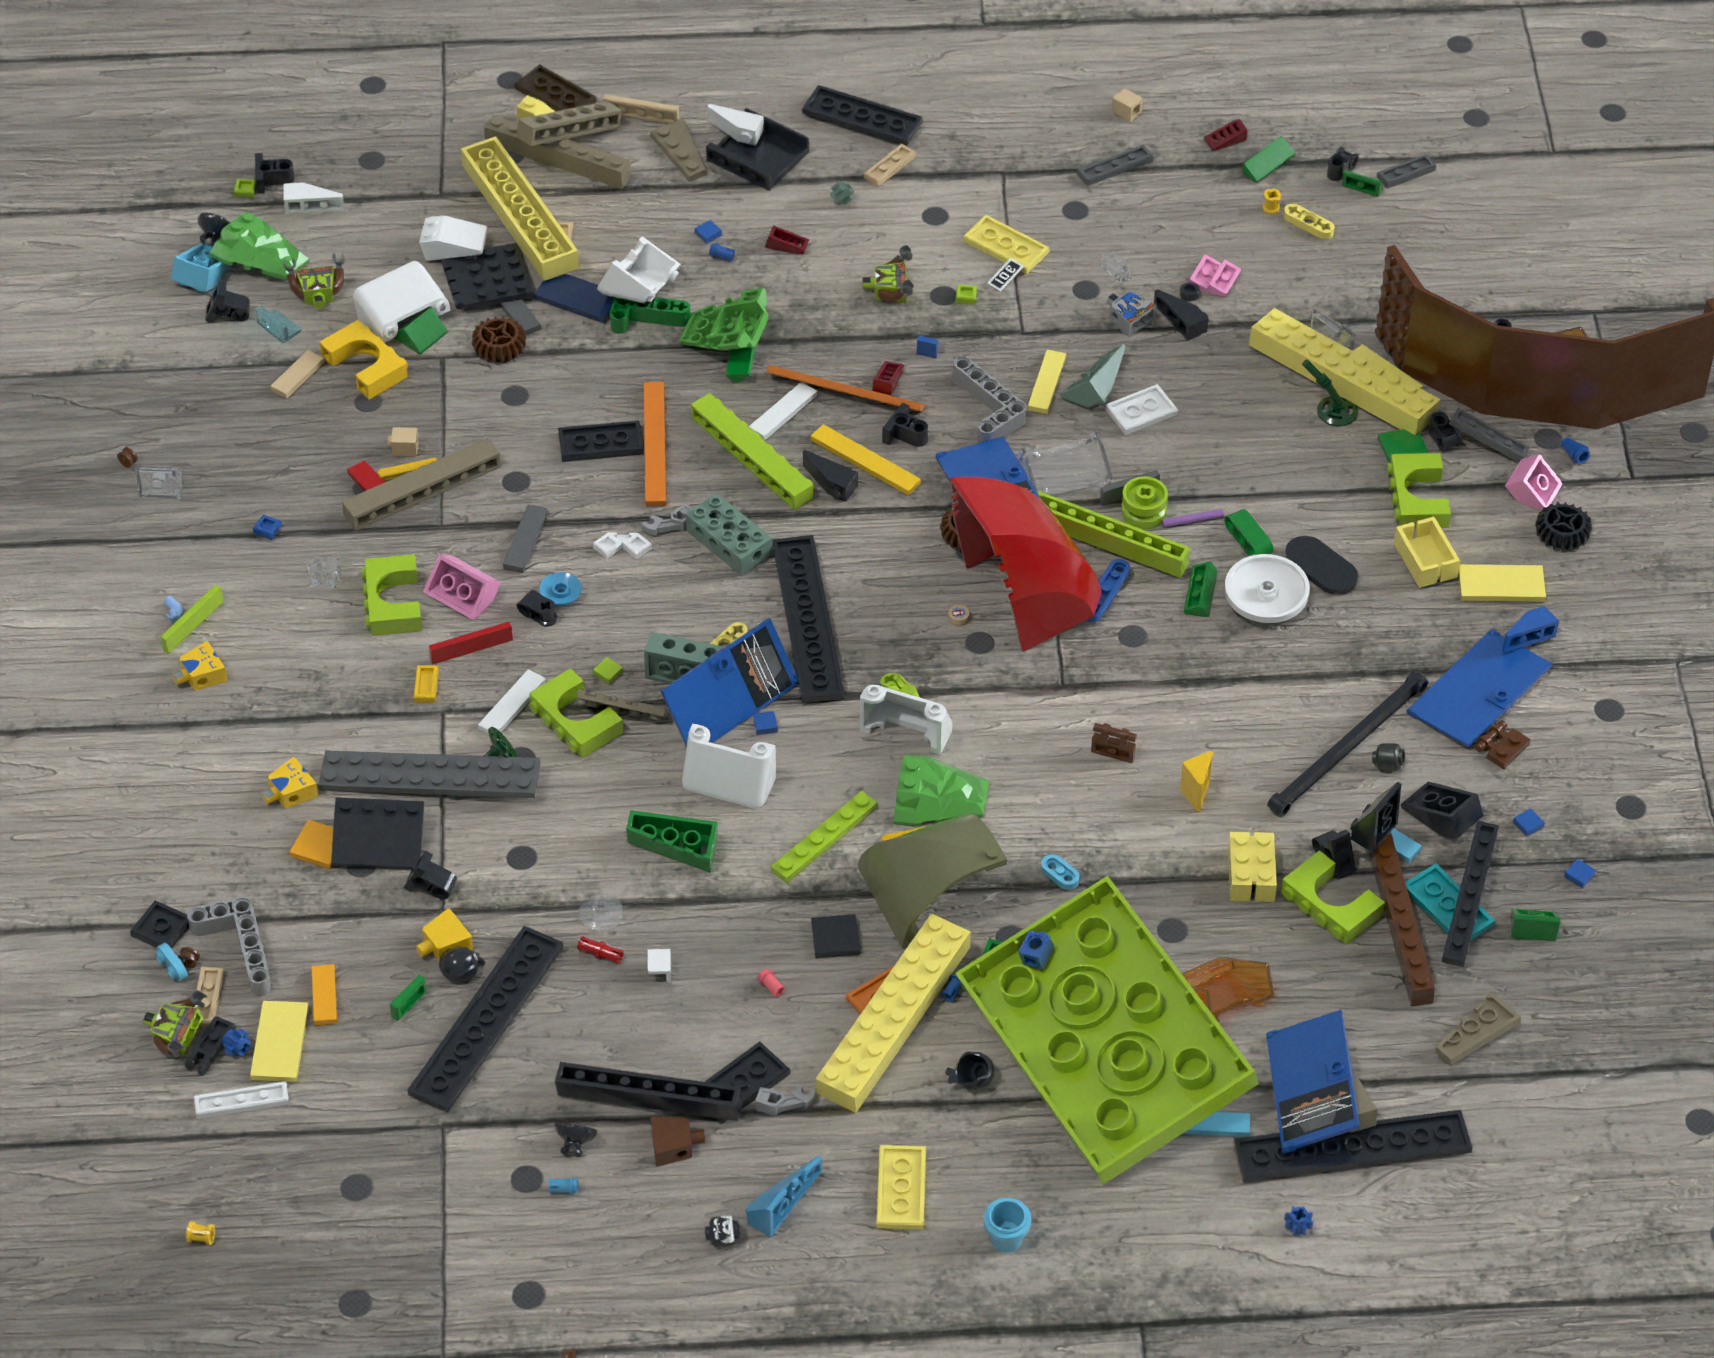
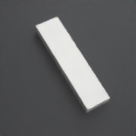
M800 382L752 423L749 428L753 432L758 433L761 439L765 441L817 396V391Z
M528 669L478 724V730L488 734V729L495 727L502 732L530 701L529 693L545 684L546 678Z
M285 1081L194 1096L196 1118L202 1119L289 1105V1098Z

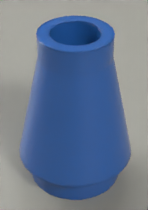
M1566 437L1561 442V447L1567 452L1574 463L1583 464L1588 460L1590 451L1587 446L1569 437Z

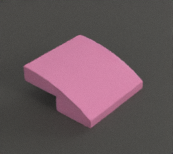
M1205 254L1188 283L1198 285L1201 291L1225 297L1241 269L1225 259L1221 264Z

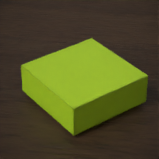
M237 179L234 197L254 198L256 190L255 180Z
M957 284L956 303L975 305L977 286Z
M608 657L593 669V675L607 684L612 683L623 673V667Z

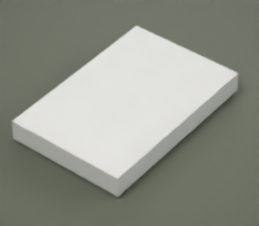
M1158 384L1105 404L1106 412L1125 436L1178 415V409Z

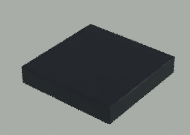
M155 900L131 929L130 935L155 948L163 943H167L172 949L189 928L187 914Z
M856 914L811 918L815 958L860 955Z

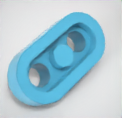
M1050 854L1042 859V873L1060 888L1072 890L1078 886V871L1061 857Z
M167 943L156 947V959L161 965L164 964L167 967V972L172 980L176 979L180 982L188 977L183 963Z

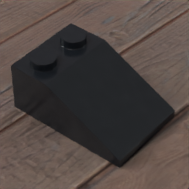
M1429 781L1400 804L1402 809L1439 835L1454 839L1460 837L1484 816L1478 794Z
M1395 783L1378 796L1372 804H1368L1365 807L1359 819L1356 818L1350 826L1352 841L1374 852L1396 827L1399 818L1401 783Z

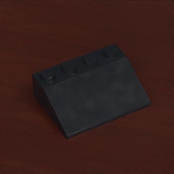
M336 797L331 866L413 869L422 854L424 801Z

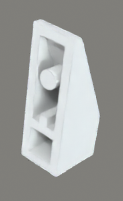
M713 104L708 105V121L739 142L752 145L757 144L764 130L763 116Z
M306 183L284 184L286 214L344 211L343 194Z

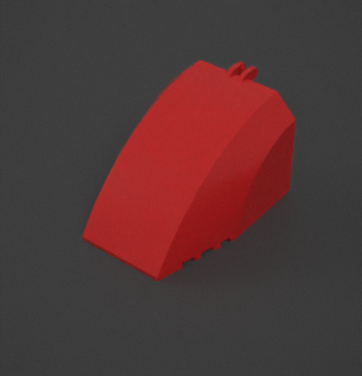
M984 477L950 478L952 493L956 492L951 498L953 502L957 501V503L952 505L954 511L953 519L965 567L968 569L994 555L996 557L1001 556L1003 563L999 564L998 567L1001 572L1006 571L1008 578L1003 580L1007 589L1011 587L1012 593L1008 594L1022 652L1094 616L1102 594L1098 578L1055 514L1041 498L1018 485Z

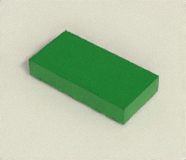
M419 974L390 1003L391 1017L393 1019L400 1020L427 992L425 977Z

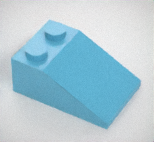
M200 243L174 257L171 279L177 281L179 285L193 287L198 292H206L217 285L230 265L210 257V251L213 246Z

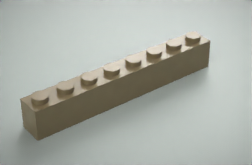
M495 115L484 126L485 140L496 136L506 151L623 189L631 178L630 160L568 139L530 146L516 137L518 123Z
M489 438L476 442L473 445L342 501L344 516L353 529L357 531L500 468V453Z

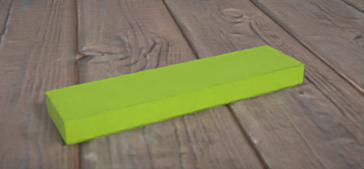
M214 585L160 636L164 652L169 654L224 602L220 586Z

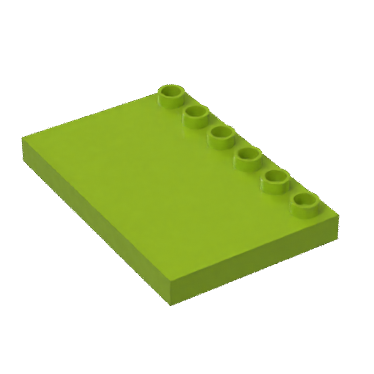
M1108 876L955 973L963 990L1102 1185L1259 1084L1255 1070ZM1029 930L1046 933L1050 936L1054 950L1044 970L1023 965L1018 951Z

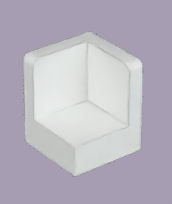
M670 949L648 950V974H666L667 984L671 983Z

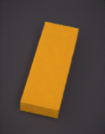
M335 965L312 966L314 1025L337 1024Z

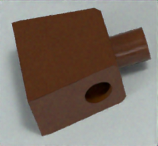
M651 1117L656 1167L690 1159L692 1157V1145L705 1143L704 1129L690 1131L689 1119Z

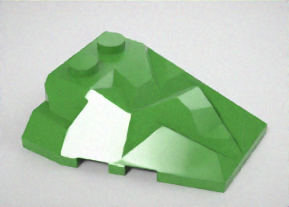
M244 212L222 229L220 239L215 242L210 251V257L226 265L232 266L233 262L244 265L246 270L250 271L251 267L262 269V274L287 280V275H289L288 271L284 269V260H286L287 266H292V258L295 259V273L297 269H301L309 263V258L262 219L248 212Z
M763 287L741 292V298L732 300L731 297L726 298V304L716 307L715 304L692 312L679 342L682 345L718 350L756 347L769 318L765 310L767 304L766 290Z
M906 753L903 756L897 787L893 824L918 827L922 826V822L935 820L936 824L942 822L943 819L954 818L965 813H972L979 818H983L989 780L929 756Z

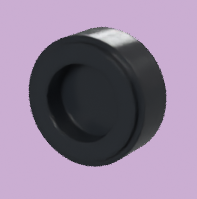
M1184 283L1180 287L1179 295L1185 301H1195L1199 297L1200 289L1194 283Z

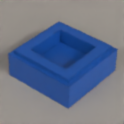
M708 220L695 227V234L707 244L722 236V230L711 220Z
M919 335L917 339V354L936 359L938 355V340Z
M262 515L253 527V533L272 540L282 527V523L280 520Z
M774 711L753 714L756 735L778 732Z
M1531 808L1513 818V823L1526 836L1540 830L1545 824Z
M1577 859L1567 869L1564 877L1583 888L1595 875L1596 870Z

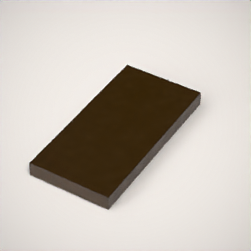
M540 64L514 84L516 90L526 96L528 95L544 102L555 112L591 105L597 102L595 95Z

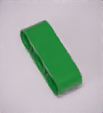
M1246 509L1225 516L1226 528L1248 556L1273 553L1274 547L1270 538Z

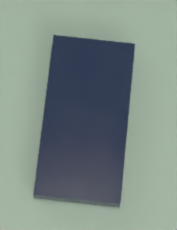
M562 274L543 281L534 293L535 300L601 323H605L609 318L615 297L601 294L596 290L597 284L568 274Z

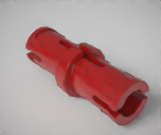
M581 936L577 944V950L595 955L597 959H607L616 964H620V960L624 956L623 950L606 945V942H597Z

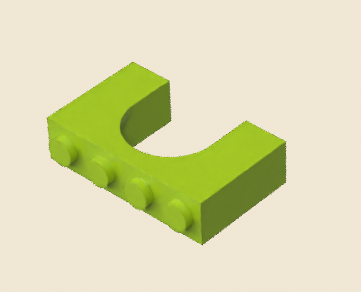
M1441 453L1391 454V461L1387 463V475H1391V478H1389V489L1393 490L1391 500L1392 505L1396 506L1394 508V520L1398 521L1399 526L1413 522L1415 524L1414 529H1416L1417 521L1435 517L1441 528H1449L1451 511L1448 498L1422 499L1412 495L1406 489L1414 483L1441 482L1443 472Z
M415 554L365 559V567L361 568L362 580L367 581V583H363V594L368 596V599H364L365 612L369 611V615H365L366 628H371V636L422 631L419 601L389 603L379 597L389 587L418 584Z
M570 668L529 693V707L534 714H538L547 727L550 726L555 731L556 736L560 740L563 739L568 744L569 749L573 753L576 752L581 758H584L623 734V719L610 707L587 720L575 721L564 717L560 713L561 710L578 699V689L584 690V681Z
M1319 850L1283 878L1281 893L1287 900L1295 903L1303 913L1311 916L1318 925L1326 928L1336 939L1341 940L1347 945L1383 916L1385 902L1369 889L1352 903L1344 906L1329 905L1319 899L1316 891L1334 877L1336 864Z

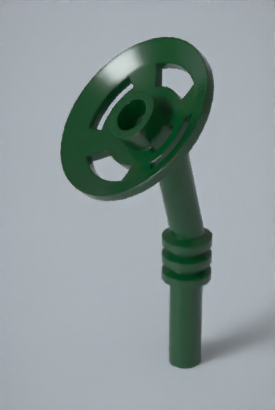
M1306 359L1302 363L1303 367L1330 395L1318 404L1317 414L1319 418L1328 425L1338 427L1354 422L1358 415L1357 406L1339 396L1332 385V380ZM1328 402V409L1323 411V405ZM1348 407L1353 408L1350 416L1347 414ZM1329 415L1332 416V417H1335V418H1342V419H1333V418L1329 417Z
M490 727L488 734L492 745L484 756L501 755L505 758L509 756L517 757L514 748L507 738L495 727ZM449 795V796H450L452 799L456 800L459 795Z

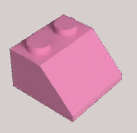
M1537 454L1521 459L1505 487L1516 501L1542 510L1543 507H1547L1549 503H1552L1562 486V482L1542 456Z

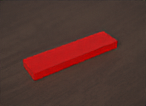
M505 622L429 645L430 661L433 665L513 641L512 626L510 622Z

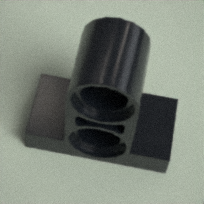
M255 153L257 194H264L265 186L284 185L294 181V168L291 160H264L263 153Z
M219 280L206 306L205 321L213 323L216 316L239 322L246 321L250 314L249 298L226 291V282Z
M901 403L882 428V442L890 445L894 438L916 447L925 446L928 442V424L924 420L909 415V405Z
M1331 830L1312 839L1314 851L1317 853L1320 850L1336 863L1334 877L1338 879L1356 871L1350 832L1343 830L1337 833Z
M425 851L411 870L403 888L411 892L414 887H417L436 898L448 899L457 881V877L451 871L432 862L433 854Z

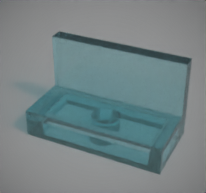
M262 305L255 309L257 324L280 342L285 343L301 332V328L278 310L274 309L269 312Z

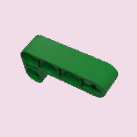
M615 297L610 311L611 330L617 334L625 333L629 328L630 321L685 327L691 316L690 304L684 300L654 297L651 302L647 301L646 303Z

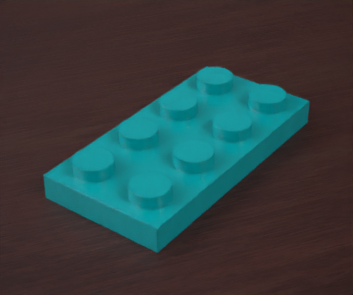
M1435 863L1406 881L1405 884L1409 897L1448 934L1460 886ZM1480 905L1471 940L1495 925V920Z

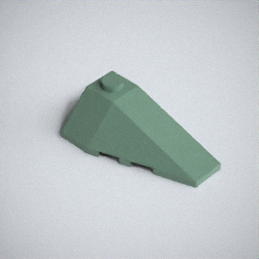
M1124 344L1108 351L1097 360L1092 368L1081 374L1082 378L1077 383L1073 381L1060 394L1061 397L1087 408L1093 405L1100 406L1106 402V397L1112 391L1126 348Z

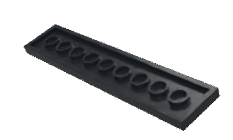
M814 536L772 539L801 702L810 703L844 699L843 683Z
M523 926L407 1090L408 1095L448 1113L563 949V942Z
M1461 1110L1376 1120V1126L1351 1133L1349 1131L1297 1148L1289 1153L1282 1152L1280 1133L1235 1138L1233 1141L1243 1182L1472 1153V1144Z

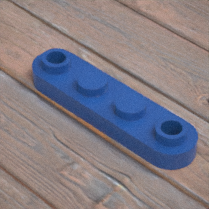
M1116 559L1109 564L1099 580L1102 594L1095 614L1086 621L1097 622L1103 617L1130 574V565L1127 561Z

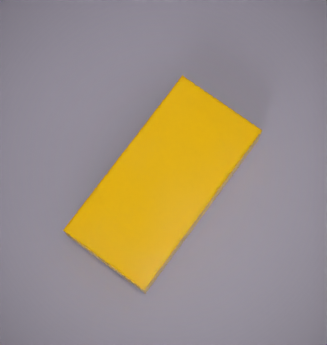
M417 665L414 703L436 702L438 665Z

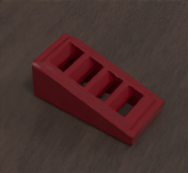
M1237 119L1204 136V140L1212 151H1216L1246 141L1248 130L1242 121Z
M773 225L765 247L804 255L810 239Z
M885 361L873 379L872 391L892 396L903 372L904 365Z

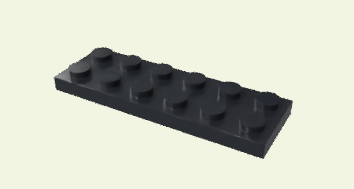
M817 85L802 108V114L905 146H908L922 124L923 119L922 116L821 85Z

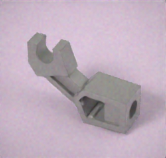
M685 503L671 513V519L666 520L652 515L650 517L651 524H647L644 521L641 523V529L649 535H657L658 533L673 530L684 532L686 530L685 514L693 508Z
M799 1085L791 1096L784 1097L781 1091L760 1087L755 1100V1110L777 1116L783 1111L800 1107L807 1108L814 1102L816 1089L811 1088L810 1093L805 1095L803 1094V1086Z

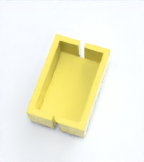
M1435 517L1417 521L1415 539H1413L1415 528L1413 522L1396 527L1394 545L1419 588L1435 584L1437 579L1443 582L1458 578L1460 559Z
M1230 832L1228 842L1230 901H1250L1252 884H1256L1255 901L1275 902L1277 881L1274 833L1254 832V836H1250V832Z

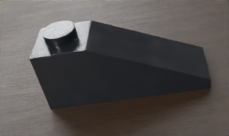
M1159 289L1155 290L1154 304H1156V308L1187 341L1207 332L1208 315L1197 305Z
M803 451V467L827 494L846 502L858 487V472L810 451Z

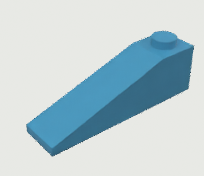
M817 1156L760 1194L755 1201H751L746 1209L747 1225L771 1237L822 1172V1157Z

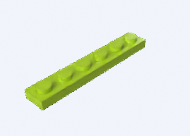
M860 791L772 864L771 872L785 883H788L877 809L878 802L865 792Z

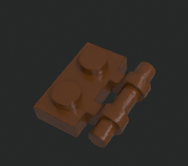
M1503 720L1498 724L1495 723L1487 735H1482L1479 738L1475 749L1478 752H1482L1484 749L1487 750L1486 759L1505 769L1530 744V738L1514 728L1507 733L1504 731L1507 723ZM1495 738L1500 740L1497 744L1492 742Z
M1095 723L1091 752L1133 763L1136 743L1132 742H1136L1137 734L1131 733L1129 729L1123 728L1120 730L1113 728L1107 723L1103 725Z

